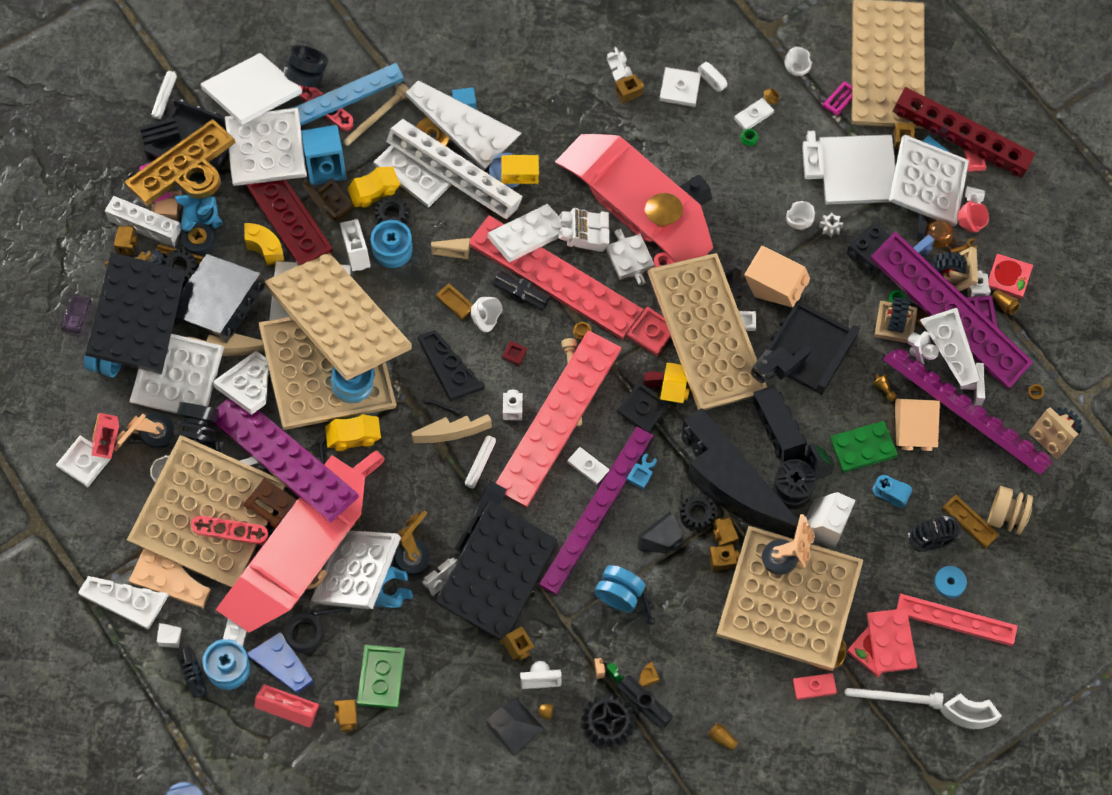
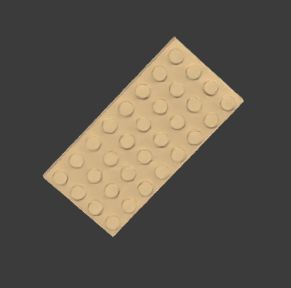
M853 0L851 124L895 127L896 123H912L905 118L897 116L892 111L905 87L925 96L924 3ZM914 125V128L924 129L921 126Z
M330 253L264 281L265 288L346 381L412 349L410 341Z
M717 253L649 269L648 275L698 410L701 408L707 410L753 397V392L767 388L766 383L758 382L751 374L752 367L757 359Z

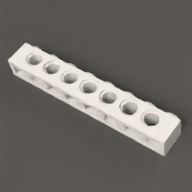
M402 119L391 128L387 143L507 220L518 209L523 196L412 124Z

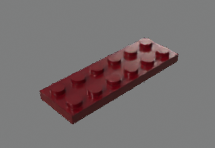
M287 180L246 184L248 191L297 265H302L324 254L333 253V248Z

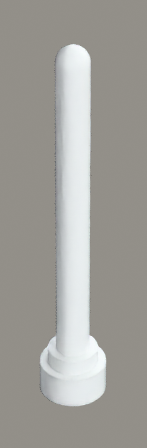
M847 688L844 691L846 696L929 704L933 709H941L943 705V693L934 692L930 696L853 688Z

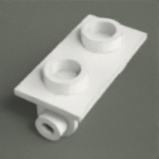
M614 47L616 52L609 53L607 60L611 70L618 68L612 72L616 82L633 74L629 66L625 64L627 58L624 52H620Z
M448 558L438 567L440 573L434 570L424 577L422 584L429 589L432 596L441 591L457 559Z

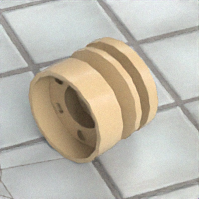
M1000 485L990 510L987 525L1001 528L1004 521H1007V531L1011 532L1014 524H1016L1015 534L1020 535L1029 521L1032 512L1033 496L1027 495L1024 502H1022L1023 493L1020 492L1015 500L1012 499L1013 489Z

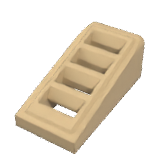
M469 238L431 242L432 255L461 259L469 258Z

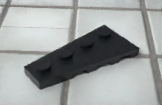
M436 330L418 336L417 340L450 402L485 388L482 381H479L474 376V372L463 364L462 359L455 355L450 349L449 344Z

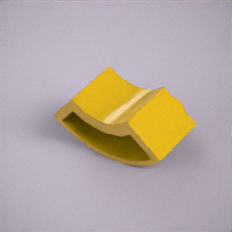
M393 166L377 167L366 176L354 178L348 187V192L355 207L362 206L367 208L372 203L380 201L383 197L392 196L400 186Z
M244 223L247 250L260 253L265 259L266 265H276V261L285 262L282 246L273 232L258 224Z
M667 362L661 400L679 403L688 400L689 389L686 388L688 381L682 365Z
M362 414L351 419H335L325 426L327 448H335L336 451H344L347 448L372 446L375 441L381 439L379 417Z

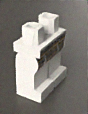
M573 208L571 212L562 211L559 215V223L567 225V228L562 227L560 229L559 239L567 241V246L603 252L609 245V212L598 214Z

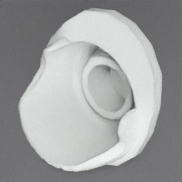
M480 297L471 307L473 322L483 332L491 331L495 324H497V318L502 313V305L494 297Z

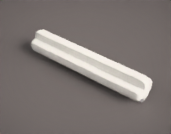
M168 71L166 73L151 113L154 119L160 120L162 118L177 77L175 72Z
M486 436L467 476L465 486L471 489L475 488L496 443L494 437Z

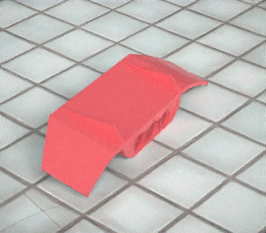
M582 134L557 159V165L574 173L590 186L593 195L601 205L636 235L641 234L644 241H654L675 263L706 256L713 249L701 205L622 137ZM670 193L681 201L683 214L676 222L661 228L647 217L645 212L646 203L656 194Z
M333 455L325 463V466L358 493L359 498L329 523L299 497L216 608V611L249 633L292 609L361 515L365 476Z

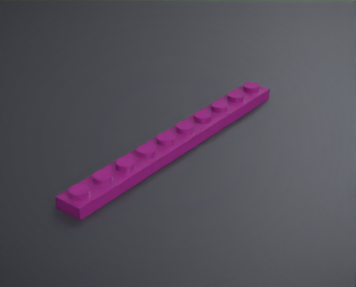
M639 427L635 428L539 583V587L557 596L627 482L626 480L631 470L640 461L654 435Z

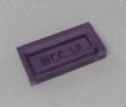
M72 294L60 326L61 330L80 334L91 304L90 298Z

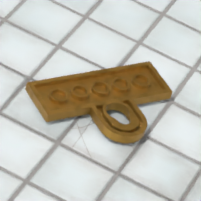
M212 119L126 180V187L146 206H149L176 185L192 198L201 199L209 197L218 190L221 184L218 171L209 162L235 144V139ZM196 172L204 173L206 178L205 182L201 184L189 181L188 179Z

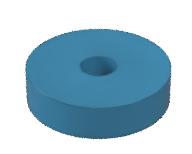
M946 566L937 572L934 586L941 596L949 599L957 598L964 592L967 586V579L959 568ZM947 580H952L954 584H948Z

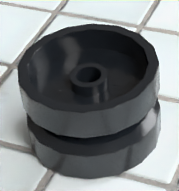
M294 45L289 51L288 61L285 64L283 73L285 77L296 84L306 87H317L321 84L328 58L316 48L306 45Z

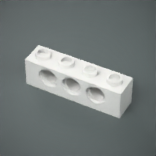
M115 196L112 197L105 209L109 222L124 227L127 225L136 228V233L175 248L183 233L180 222Z

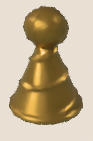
M879 374L875 375L877 380L872 385L887 393L886 398L889 401H894L896 394L890 391L888 374L881 377Z

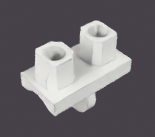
M924 331L921 335L913 332L908 338V344L912 346L910 348V355L916 357L922 364H924L925 359L933 360L938 357L939 349L936 345L931 344L928 332Z

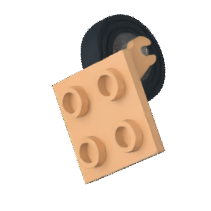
M151 413L147 416L142 414L139 418L135 416L127 426L128 431L125 432L123 430L116 438V445L113 450L117 451L132 433L139 434L143 443L149 447H163L173 438V423L169 417L162 413Z
M800 515L794 541L789 542L784 539L773 540L763 549L762 562L770 573L784 575L792 571L797 564L801 568H805L806 561H809L810 544L814 542L815 537L814 531H812L805 515Z

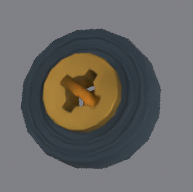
M196 223L190 231H183L181 242L186 251L196 255H204L212 250L215 244V235L208 225Z

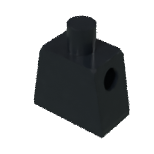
M701 175L692 177L680 186L701 206L712 199L711 188Z

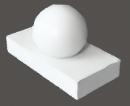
M537 661L531 666L530 672L520 673L521 689L561 686V670L550 671L547 663Z

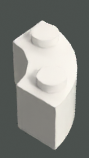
M961 693L945 703L940 710L951 722L970 729L992 726L1001 718L1000 713L990 700L973 702L966 699Z

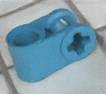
M881 475L873 485L872 491L876 497L896 507L904 508L912 493V487L887 475Z

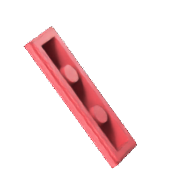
M263 684L256 696L254 707L303 726L311 727L320 704Z

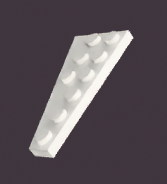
M417 81L405 93L483 171L493 162L497 155L503 153L521 134L511 127L420 81Z

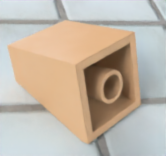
M761 246L744 274L754 297L789 307H794L810 280L804 266L764 246Z
M895 399L896 445L902 446L901 450H913V446L921 447L923 451H932L933 447H938L940 401Z

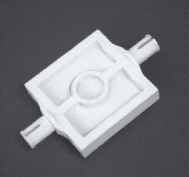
M622 229L616 230L614 233L618 241L609 244L606 247V251L619 279L635 277L639 286L641 284L644 285L646 281L642 274L654 268V262L641 234L625 238Z

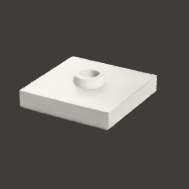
M665 68L660 101L695 107L701 73Z
M80 435L59 460L56 467L88 488L111 459L92 456V443Z

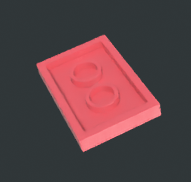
M907 608L867 613L876 673L916 669L917 663Z

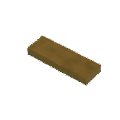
M957 495L953 496L942 507V510L948 516L957 518L961 528L984 549L999 536L995 529L987 525V522Z

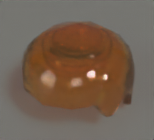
M936 220L927 226L925 237L930 235L934 239L932 246L944 248L953 242L954 231L946 221Z

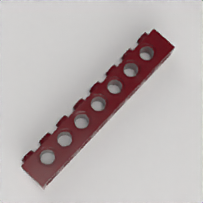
M907 87L904 88L892 111L897 116L911 121L914 125L921 126L930 133L944 138L947 142L954 143L963 150L970 151L979 158L987 160L996 167L1003 168L1020 178L1024 176L1036 154Z

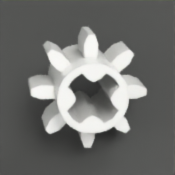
M833 213L828 216L824 215L819 225L820 228H823L822 234H827L830 237L835 233L839 235L840 229L843 227V223L839 222L840 216L833 215Z

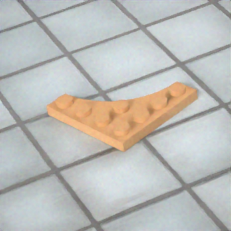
M143 549L129 580L130 584L150 589L154 592L168 593V597L204 609L211 593L210 588L196 582L181 565L146 549Z

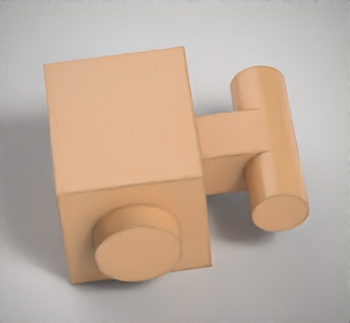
M169 190L172 197L152 204V212L179 222L181 205L177 203L175 197L182 195V192Z

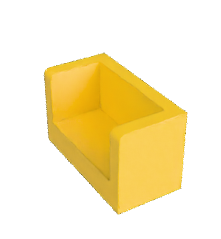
M502 155L501 183L538 184V155Z

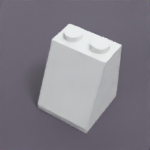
M838 492L814 499L806 515V519L815 534L814 541L834 550L856 500Z

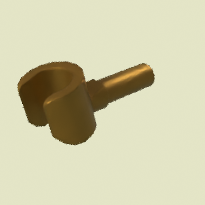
M971 238L965 245L950 249V252L957 253L970 247L976 249L978 246H971L976 241Z

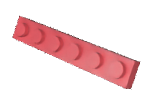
M904 594L899 596L896 610L907 608L908 618L1008 646L1014 645L1017 625Z

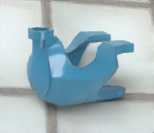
M189 195L175 197L177 203L184 206L181 229L183 231H190L196 223L211 224L214 229L222 225L223 222L218 217V208L214 196L201 199L192 198Z
M389 567L374 606L400 607L404 599H412L414 597L412 590L406 588H398L395 594L391 596L383 593L384 584L390 579L395 578L407 581L406 571Z

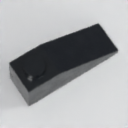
M814 443L809 444L804 462L813 468L817 481L832 474L835 463L830 455L828 456L824 449Z

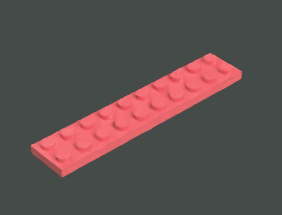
M490 215L471 237V248L518 277L526 279L536 288L621 340L626 337V333L644 311L641 307L542 247L509 263L487 237L488 232L505 225Z
M589 330L587 331L496 482L507 489L505 497L525 508L529 506L621 352L620 346Z

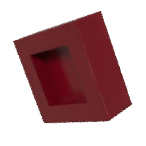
M510 341L502 356V360L520 367L527 353V347Z
M650 371L644 374L643 384L648 388L662 387L664 380L663 372Z

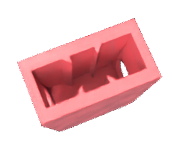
M98 413L92 437V456L111 459L119 430L117 416ZM101 440H104L107 444L101 445Z

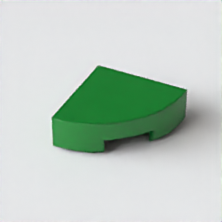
M611 662L606 667V674L619 685L625 677L617 672L618 667Z

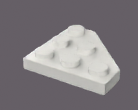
M257 351L253 352L214 380V388L252 415L263 407L267 400L269 369L266 357Z

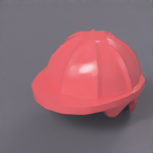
M969 201L960 209L957 218L959 225L964 230L976 233L988 225L989 213L984 204Z

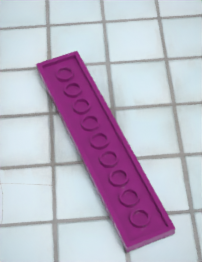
M896 231L869 258L929 316L958 308L973 358L979 363H984V368L1006 389H1009L1033 363L1025 353Z
M896 349L888 353L883 359L1039 475L1045 472L1053 463L1046 453L1034 449V445L1028 440L1023 441L1018 437L1016 431L1004 427L1001 420L996 417L992 418L983 407L971 403V399L968 396L960 395L955 391L956 388L953 385L945 384L940 380L938 374L926 370L924 364L918 360L914 361L905 350Z
M229 398L216 408L219 409L218 420L212 423L329 523L359 498L358 493L259 410L251 415Z

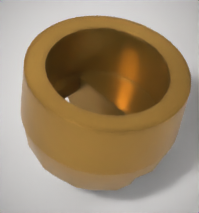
M1033 384L1028 388L1027 393L1032 400H1038L1043 396L1044 389L1039 384Z
M542 704L538 709L540 717L550 721L554 705Z

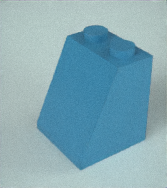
M337 125L301 131L310 183L312 185L324 184L331 178L335 181L347 180Z

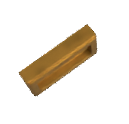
M448 283L436 294V299L461 321L471 314L473 304L451 284Z

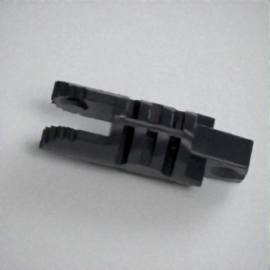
M186 646L179 652L177 659L186 685L193 698L203 697L207 693L205 681L191 647Z

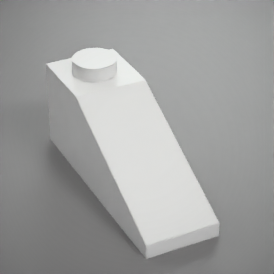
M358 219L340 223L352 271L371 267Z

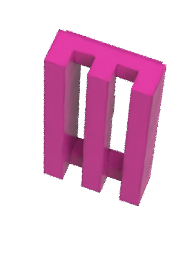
M844 81L823 103L822 107L828 109L829 112H832L837 117L852 100L851 93L835 109L847 94L852 91V86ZM844 87H846L847 90L838 98V100L832 106L829 105L833 101V99L844 89Z

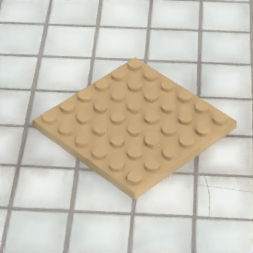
M291 317L259 322L260 334L283 430L396 408L397 405L386 362L373 368L375 376L371 394L359 403H346L338 399L332 391L331 375L333 365Z
M180 435L127 541L232 588L247 568L257 544L197 535L192 530V520L197 516H206L256 524L266 528L269 522L251 509L248 510L243 507V504L263 478H266L283 491L286 485L270 474ZM259 499L255 501L256 504L273 515L274 509ZM200 521L195 526H197L198 530L206 527L209 529L208 532H211L212 522H209L210 526H206L203 524V521ZM217 524L214 528V531L218 534H222L226 530L224 524ZM237 527L234 534L237 537H242L245 534V529ZM249 528L248 539L251 538L250 535H255L257 540H260L263 535L262 531L259 530L258 533H252V528Z
M748 526L716 636L833 671L863 559L810 544L809 561H806L805 568H801L797 564L789 573L775 575L770 573L762 562L763 549L773 540L784 539L792 542L794 539ZM773 557V561H774L775 563H776V562H782V563H783V561H784V560L775 559V558Z

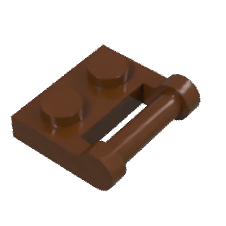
M263 478L251 496L247 498L243 507L248 510L251 509L270 522V525L276 529L296 503V499L266 478ZM257 499L261 500L279 514L276 517L256 504L255 501Z

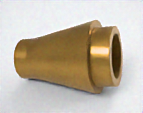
M999 289L992 295V299L995 300L1005 314L1013 315L1020 307L1018 299Z
M718 722L708 733V736L711 737L710 740L730 751L738 744V741L728 729Z

